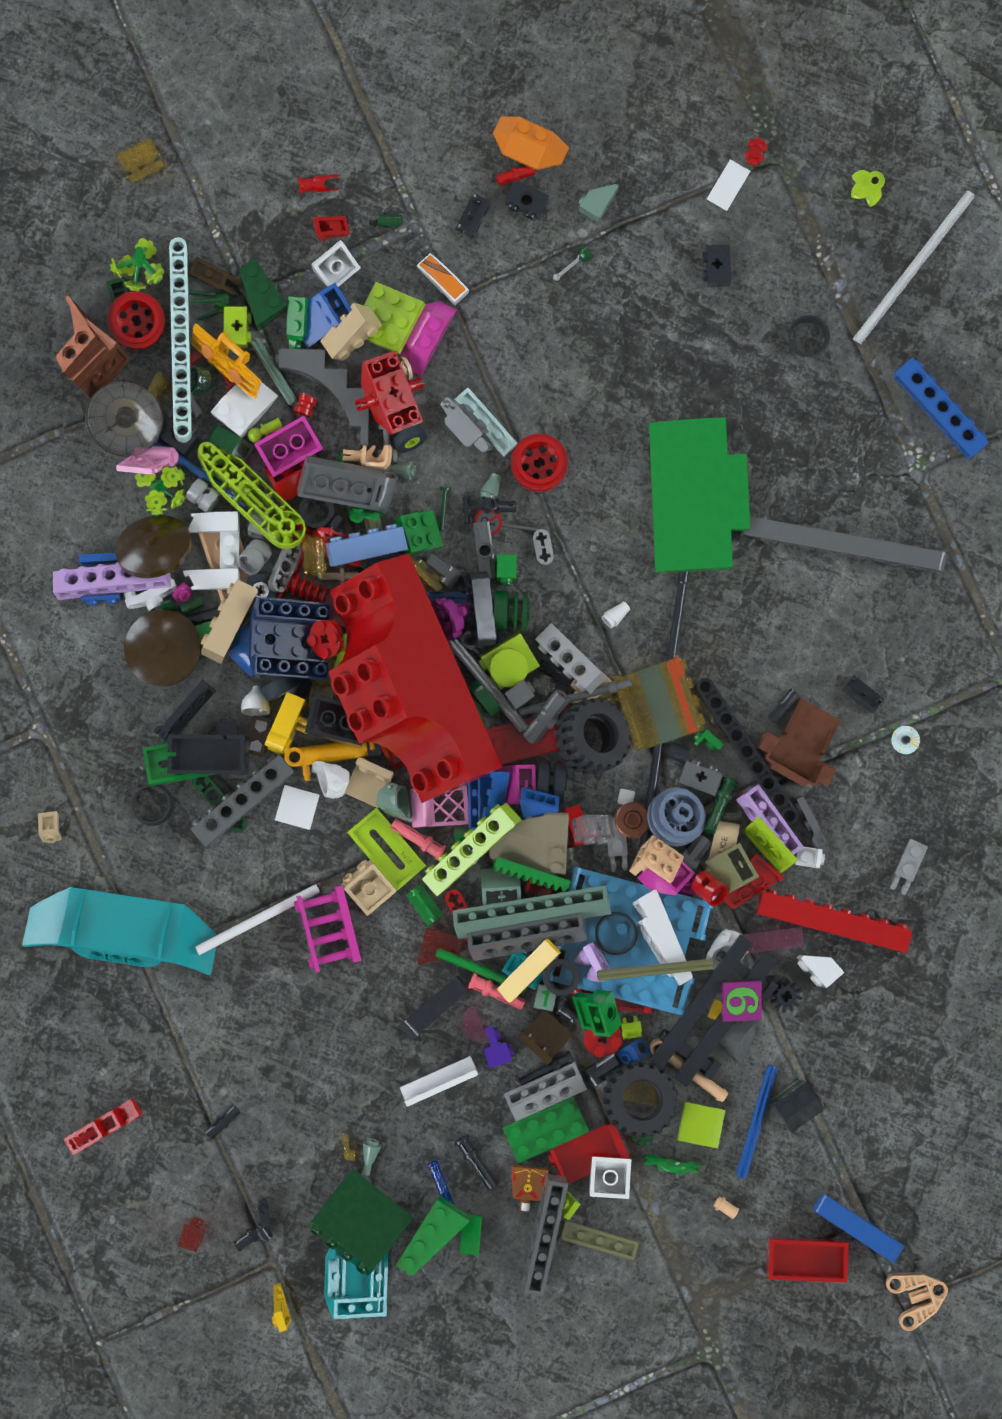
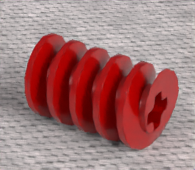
M301 573L291 577L285 593H289L292 590L291 596L295 597L299 593V600L305 597V601L323 603L328 594L327 586L321 590V583L315 587L314 580L307 583V576L301 580Z

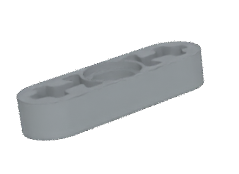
M301 545L293 548L294 553H292L291 549L281 550L268 580V587L272 592H283L286 590L301 556ZM284 561L289 566L287 572H284L281 567ZM276 580H279L278 583L280 584V587H277V583H275Z

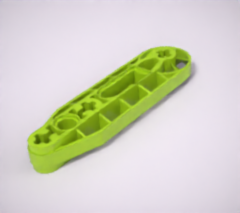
M210 442L200 444L197 451L198 459L212 486L273 545L281 549H292L300 545L306 533L305 522L302 517L243 460L214 446ZM231 460L240 464L242 468L238 469ZM220 464L224 465L223 468H217L216 466ZM247 471L256 480L252 482L244 473ZM213 476L222 483L221 487L214 482ZM261 484L269 493L264 494L257 486ZM226 489L236 496L234 500L225 492ZM271 498H276L282 506L278 507ZM241 501L249 509L246 513L237 503ZM255 514L263 523L259 525L251 515ZM301 524L303 526V529L295 531V525ZM295 536L298 538L297 541L293 540Z

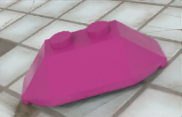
M441 301L425 305L400 353L401 357H406L409 361L412 372L419 376H422L457 311Z

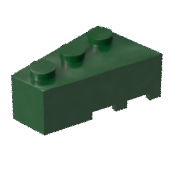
M255 259L239 269L255 324L259 331L287 312L288 304Z

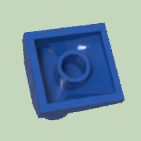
M248 623L247 626L240 629L238 637L233 640L226 654L253 677L254 674L249 661L250 623ZM265 637V642L268 645H272V643Z

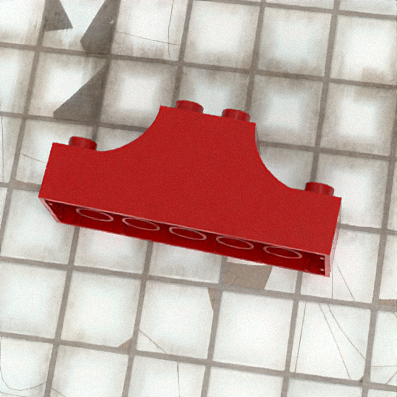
M410 554L377 562L332 589L330 592L334 599V607L341 615L346 627L347 645L340 664L328 673L332 680V689L339 696L346 712L348 726L355 733L358 742H371L382 745L401 759L410 774L411 785L418 793L422 803L450 793L502 768Z

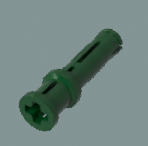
M722 777L721 779L722 784L719 791L716 792L715 804L704 827V831L707 833H716L725 807L732 800V792L738 785L732 778Z

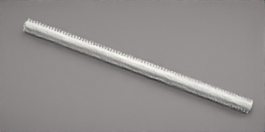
M966 191L967 193L962 196L961 200L956 204L957 206L945 218L944 222L939 226L940 228L935 231L931 239L922 248L923 250L918 253L917 257L912 261L913 263L908 266L904 274L895 283L896 285L885 296L886 298L881 301L877 309H875L860 331L854 336V341L862 344L861 342L873 330L872 327L876 326L900 292L910 282V279L913 278L927 257L937 247V244L940 243L944 235L954 225V222L957 221L971 200L974 199L975 195Z

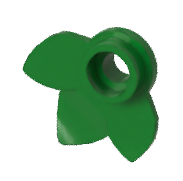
M352 506L348 509L349 519L355 523H360L364 519L379 521V516L384 515L382 512Z

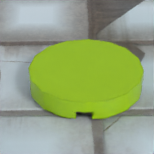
M507 648L501 649L494 654L489 669L495 682L501 686L512 687L525 679L528 672V664L522 653Z

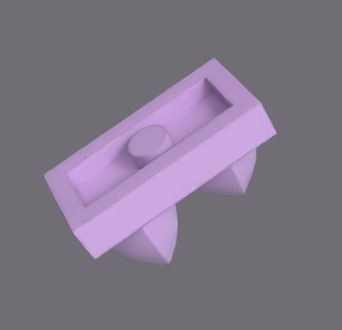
M595 941L584 946L574 964L582 966L592 964L587 974V980L599 982L597 979L598 970L610 969Z

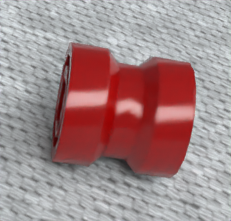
M300 393L298 397L299 404L295 405L293 411L301 416L311 418L313 414L312 409L316 406L318 400L307 394Z

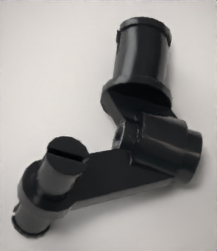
M462 497L464 524H472L471 513L482 510L487 514L495 511V514H499L500 512L515 513L517 506H513L516 505L515 500L500 501L499 499L495 500L489 497L482 501V503L471 506V497Z
M266 1199L260 1200L257 1207L261 1224L255 1229H247L246 1233L233 1241L238 1251L241 1252L252 1242L262 1241L267 1243L273 1237L271 1234L269 1205Z

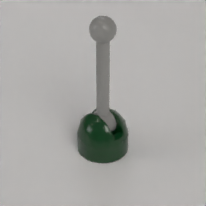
M585 245L581 247L577 253L578 258L561 272L554 274L553 280L559 281L560 277L579 261L587 262L591 260L594 256Z

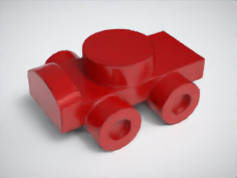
M754 137V140H749L748 147L751 150H746L745 158H748L747 164L758 166V162H763L765 155H761L762 151L766 152L768 146L764 144L765 140Z

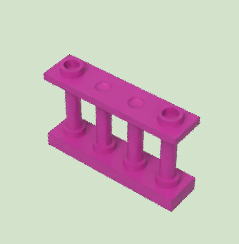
M343 885L334 886V891L328 895L302 901V897L299 895L296 896L297 901H294L296 912H300L311 955L308 958L310 969L314 968L315 972H320L319 965L343 958L351 959L352 962L361 961ZM332 901L334 903L337 902L339 910H336V913L307 920L305 908ZM336 920L342 921L344 929H341L340 932L312 939L309 927ZM340 939L347 940L348 947L345 950L316 957L314 946Z

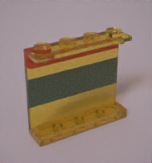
M675 655L676 658L634 673L613 677L615 683L631 679L632 686L618 690V696L637 751L704 730L703 724H705L703 714L699 713L697 706L700 705L697 695L692 693L691 688L694 686L691 677H687L685 672L688 669L684 658L681 659L679 655Z

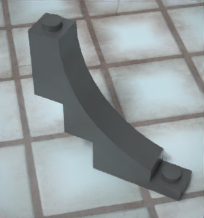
M279 349V354H276L275 364L279 366V370L306 376L318 382L332 393L344 409L351 429L361 430L357 432V443H360L361 448H363V445H367V449H369L370 408L362 411L356 409V407L362 404L355 406V400L366 396L362 388H348V370L326 369L325 350Z

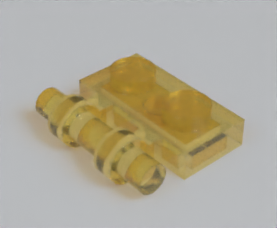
M150 138L117 154L125 172L134 171V174L128 176L131 183L137 180L141 181L144 179L143 177L152 172L155 174L159 172L158 169L165 166L162 159L154 162L153 159L159 157V154ZM147 162L149 163V166L139 170V166Z
M307 534L302 542L305 573L313 576L318 575V578H325L327 565L324 563L326 548L323 546V539Z

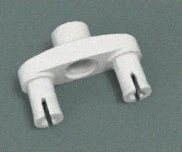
M171 579V587L149 589L136 595L135 591L124 592L126 606L129 609L147 606L149 612L162 610L160 602L171 594L177 586L174 579Z

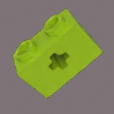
M224 307V332L228 334V338L237 346L248 348V343L252 341V333L248 331V325L252 324V313H249L247 307ZM237 324H240V325H241V327L239 328V331H236V330H235V328L237 327Z

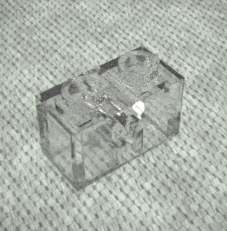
M583 815L571 819L575 842H584V845L596 842L597 845L607 844L609 839L615 838L611 815Z

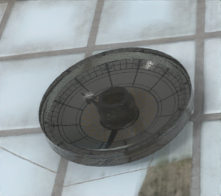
M118 381L104 385L95 392L87 405L85 422L90 437L102 450L115 456L130 457L145 453L156 443L162 431L163 416L157 400L148 390L135 383Z

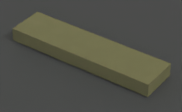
M568 1220L564 1221L559 1238L560 1240L635 1261L640 1243L634 1239Z

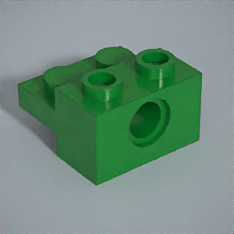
M433 510L402 515L393 521L394 524H397V527H403L408 548L402 551L404 555H418L425 551L443 547Z
M595 990L592 994L576 992L572 996L582 1029L592 1030L593 1034L597 1036L610 1037L622 1025L612 991Z

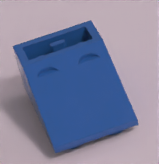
M336 283L320 291L309 300L307 336H305L303 341L308 349L319 343L333 326L337 327L342 322L340 318L343 314L347 316L352 310Z

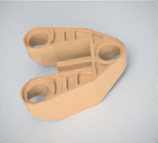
M921 1272L890 1274L886 1279V1287L890 1292L897 1294L925 1285L924 1288L908 1293L911 1304L930 1299L902 1312L899 1316L900 1326L906 1331H912L937 1313L948 1293L946 1284ZM892 1279H899L900 1287L898 1289L890 1287ZM942 1285L944 1288L943 1293L935 1295L933 1292L934 1286ZM906 1316L913 1318L914 1322L910 1327L903 1325V1319Z

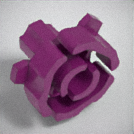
M436 598L431 605L447 641L458 640V637L462 635L461 630L464 629V620L469 618L468 603L463 602L456 605L452 600L447 601L446 598Z

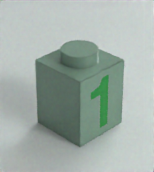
M544 982L543 984H538L533 1007L553 1012L556 995L548 991Z

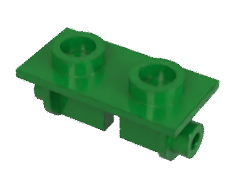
M422 884L406 894L427 926L443 916Z

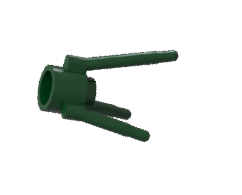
M188 290L189 294L213 296V298L191 299V303L214 302V308H218L199 316L198 320L224 313V307H230L228 293Z

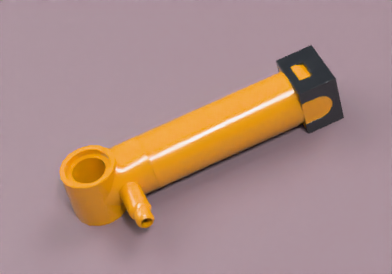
M333 742L290 748L285 753V761L292 767L302 766L305 781H310V765L314 761L328 763L357 759L358 757L382 756V749L379 744L363 742L362 749ZM294 752L300 754V760L296 763L290 760V756Z

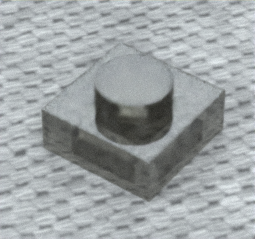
M727 803L722 815V821H741L742 812L739 803Z

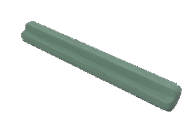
M259 338L254 339L251 342L254 351L289 405L294 404L297 401L296 396Z

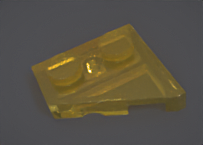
M157 371L148 391L160 406V394L162 390L165 391L168 380H166L167 377L164 373Z
M411 557L419 577L434 591L438 592L442 588L439 584L441 581L439 577L434 573L430 574L426 570L428 566L421 559L417 561Z

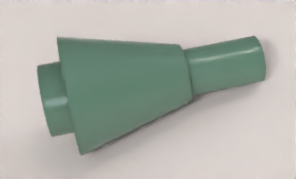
M412 461L389 466L384 472H391L399 477L412 480V477L416 475V465H413Z
M369 1138L367 1141H363V1175H370L372 1164L382 1147L376 1139Z

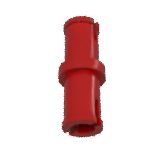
M528 166L513 167L510 171L496 174V180L498 185L501 186L513 182L515 179L520 181V179L534 176L535 170Z

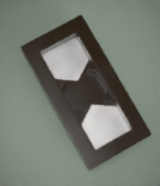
M253 715L248 735L249 754L264 757L266 750L265 742L271 729L272 719Z

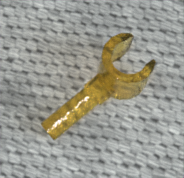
M342 1134L345 1146L344 1157L347 1161H355V1150H349L347 1134Z

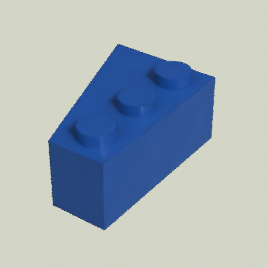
M491 772L468 784L469 830H475L478 827L477 822L484 816L488 818L491 815L490 810L497 804L500 806L504 804L510 772Z

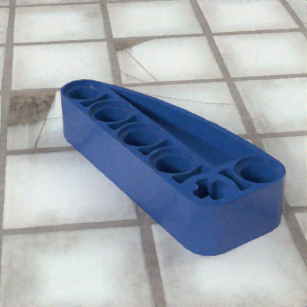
M824 1193L821 1194L812 1209L893 1263L897 1261L905 1248L903 1244Z

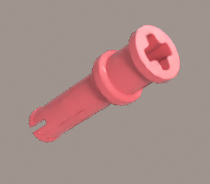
M398 818L394 820L390 829L420 846L421 851H426L433 855L437 861L446 848V845H440L432 840L433 837H426Z
M476 973L473 974L467 987L468 989L472 988L481 992L483 996L489 995L520 1011L526 999L517 996L513 1002L509 1003L497 990L498 987L493 984L492 980L487 981L477 976Z

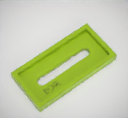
M375 808L347 833L398 891L424 869L426 865L401 835L390 829L391 824L378 808ZM371 830H376L405 864L403 870L397 868L370 836Z

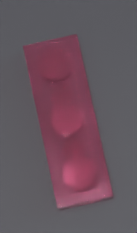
M802 927L743 934L746 939L753 943L748 953L804 946Z

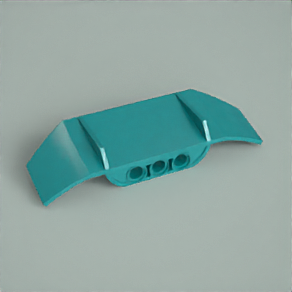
M70 887L30 907L22 946L55 945L71 947L75 953L88 959L140 967H153L162 961L182 965L206 975H211L216 947L199 955L195 946L213 938L217 934L184 904Z

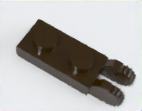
M196 257L188 272L190 276L233 297H236L238 293L234 289L225 286L228 280L236 286L242 287L243 285L242 281L231 276L230 273L199 257Z

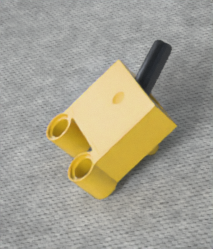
M309 679L301 680L300 686H298L294 695L286 693L265 742V746L268 747L267 750L285 757V753L290 749L297 730L305 733L308 721L307 718L303 717L307 708L305 697L312 685Z

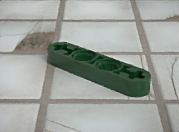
M204 776L206 778L204 782L207 786L210 783L213 786L207 788L205 793L202 792L205 787L201 784H196L198 779H192L193 786L211 807L213 805L218 806L223 802L221 799L225 794L209 776ZM211 790H216L219 793V797L215 801H211L208 797V793ZM231 809V813H230V814H228V815H223V814H222V816H223V817H229V816H231V814H232V809ZM242 816L243 828L235 829L234 824L230 829L237 833L245 831L248 825L247 820Z

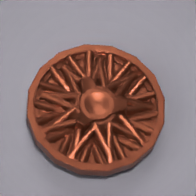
M629 802L622 805L617 810L615 816V825L618 831L628 838H637L644 835L649 829L647 820L648 809L637 802Z

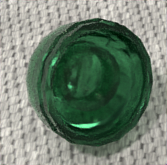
M199 365L191 366L192 394L205 393L218 385V379L208 369Z

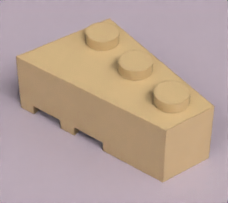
M353 303L350 306L352 309L347 316L343 314L340 318L342 322L337 327L333 326L321 339V343L332 359L339 361L347 359L354 349L361 347L368 337L378 332L382 324L370 307Z

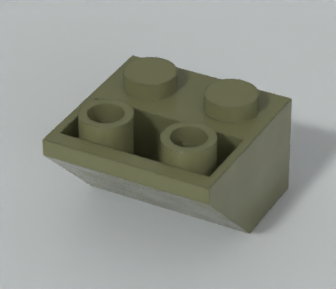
M740 843L705 862L711 874L727 886L728 893L759 877Z

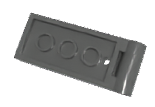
M306 456L297 492L299 497L387 513L398 476L380 469Z

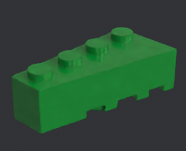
M439 1195L402 1253L396 1266L413 1276L470 1222L472 1216Z

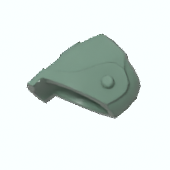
M396 783L386 784L378 792L377 806L394 818L397 817L413 823V820L410 818V794L407 788Z

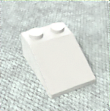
M261 382L258 397L255 399L250 397L236 384L211 411V414L234 434L244 438L279 396Z

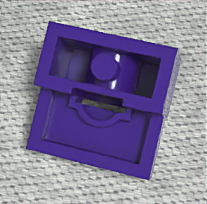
M493 1024L485 1026L490 1046L484 1047V1053L489 1068L511 1062V1057L514 1056L511 1043L507 1044L506 1040L498 1043V1040L501 1039L498 1028H494Z

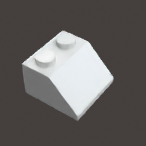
M592 1157L589 1195L592 1197L629 1199L631 1159Z

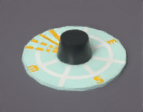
M901 726L893 732L891 738L892 745L897 752L910 754L918 748L920 736L913 727Z

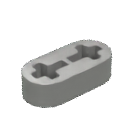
M539 529L533 535L536 559L540 565L547 566L553 561L551 539L546 530ZM540 533L547 537V539H544L545 546H541L540 540H536ZM542 549H545L546 554L550 555L547 562L540 559Z

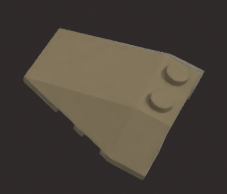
M548 812L540 817H526L525 820H521L490 849V858L495 859V857H499L557 877L566 878L569 813ZM495 823L494 825L499 828V824Z

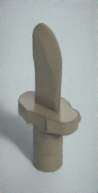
M340 568V573H323L319 575L318 580H340L342 584L359 574V572H345V568Z

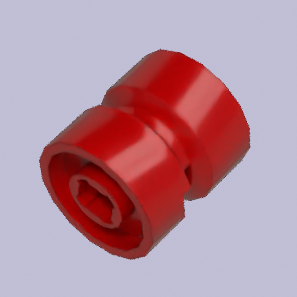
M707 871L699 873L691 885V890L713 907L721 904L728 893L727 886Z

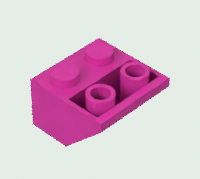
M510 765L497 769V772H510L504 804H520L522 787L536 791L535 765Z

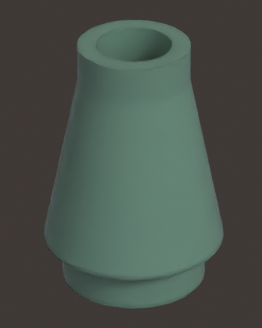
M491 474L480 490V498L482 500L489 497L495 500L498 498L502 479L500 475Z

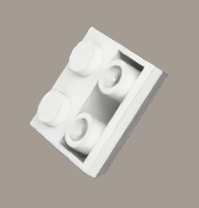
M808 955L796 957L799 960L797 964L804 972H810L812 975L810 979L817 987L827 988L844 973L830 957Z

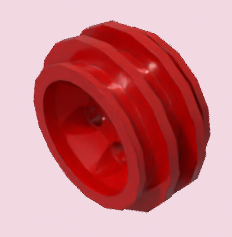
M138 291L124 293L115 299L109 308L107 318L109 331L115 340L125 348L134 350L146 349L157 343L164 333L166 323L164 311L158 301L149 294ZM132 304H138L139 308L132 310ZM146 309H150L152 311V314L150 316L145 315ZM121 312L127 313L125 319L120 318ZM139 317L142 324L135 326L134 318ZM147 324H153L152 330L146 328ZM127 326L129 331L123 333L122 327ZM141 332L142 337L136 338L135 333Z
M535 433L524 437L516 444L512 453L511 469L514 478L522 487L530 491L545 492L555 488L562 482L567 472L568 456L565 448L556 438L548 434ZM545 447L547 450L542 453L539 451V448ZM531 450L533 455L528 457L525 452ZM551 456H555L557 461L552 463L549 459ZM539 460L544 462L545 465L540 468L534 466V463H538ZM528 464L529 469L523 470L522 465ZM547 470H552L553 474L547 476L546 472ZM533 474L539 475L540 478L534 479L532 478Z

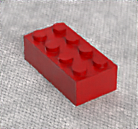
M768 1237L767 1277L769 1280L847 1283L849 1243L846 1240Z

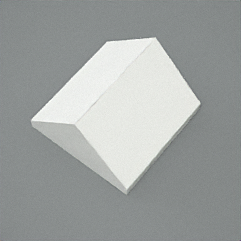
M341 240L311 264L313 271L327 287L333 283H336L339 287L360 269V266Z

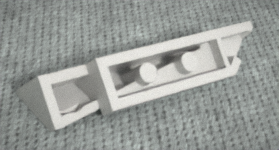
M653 890L633 902L632 904L643 919L636 924L659 963L686 961L657 890ZM691 972L667 974L669 977L674 976L679 986L693 977Z

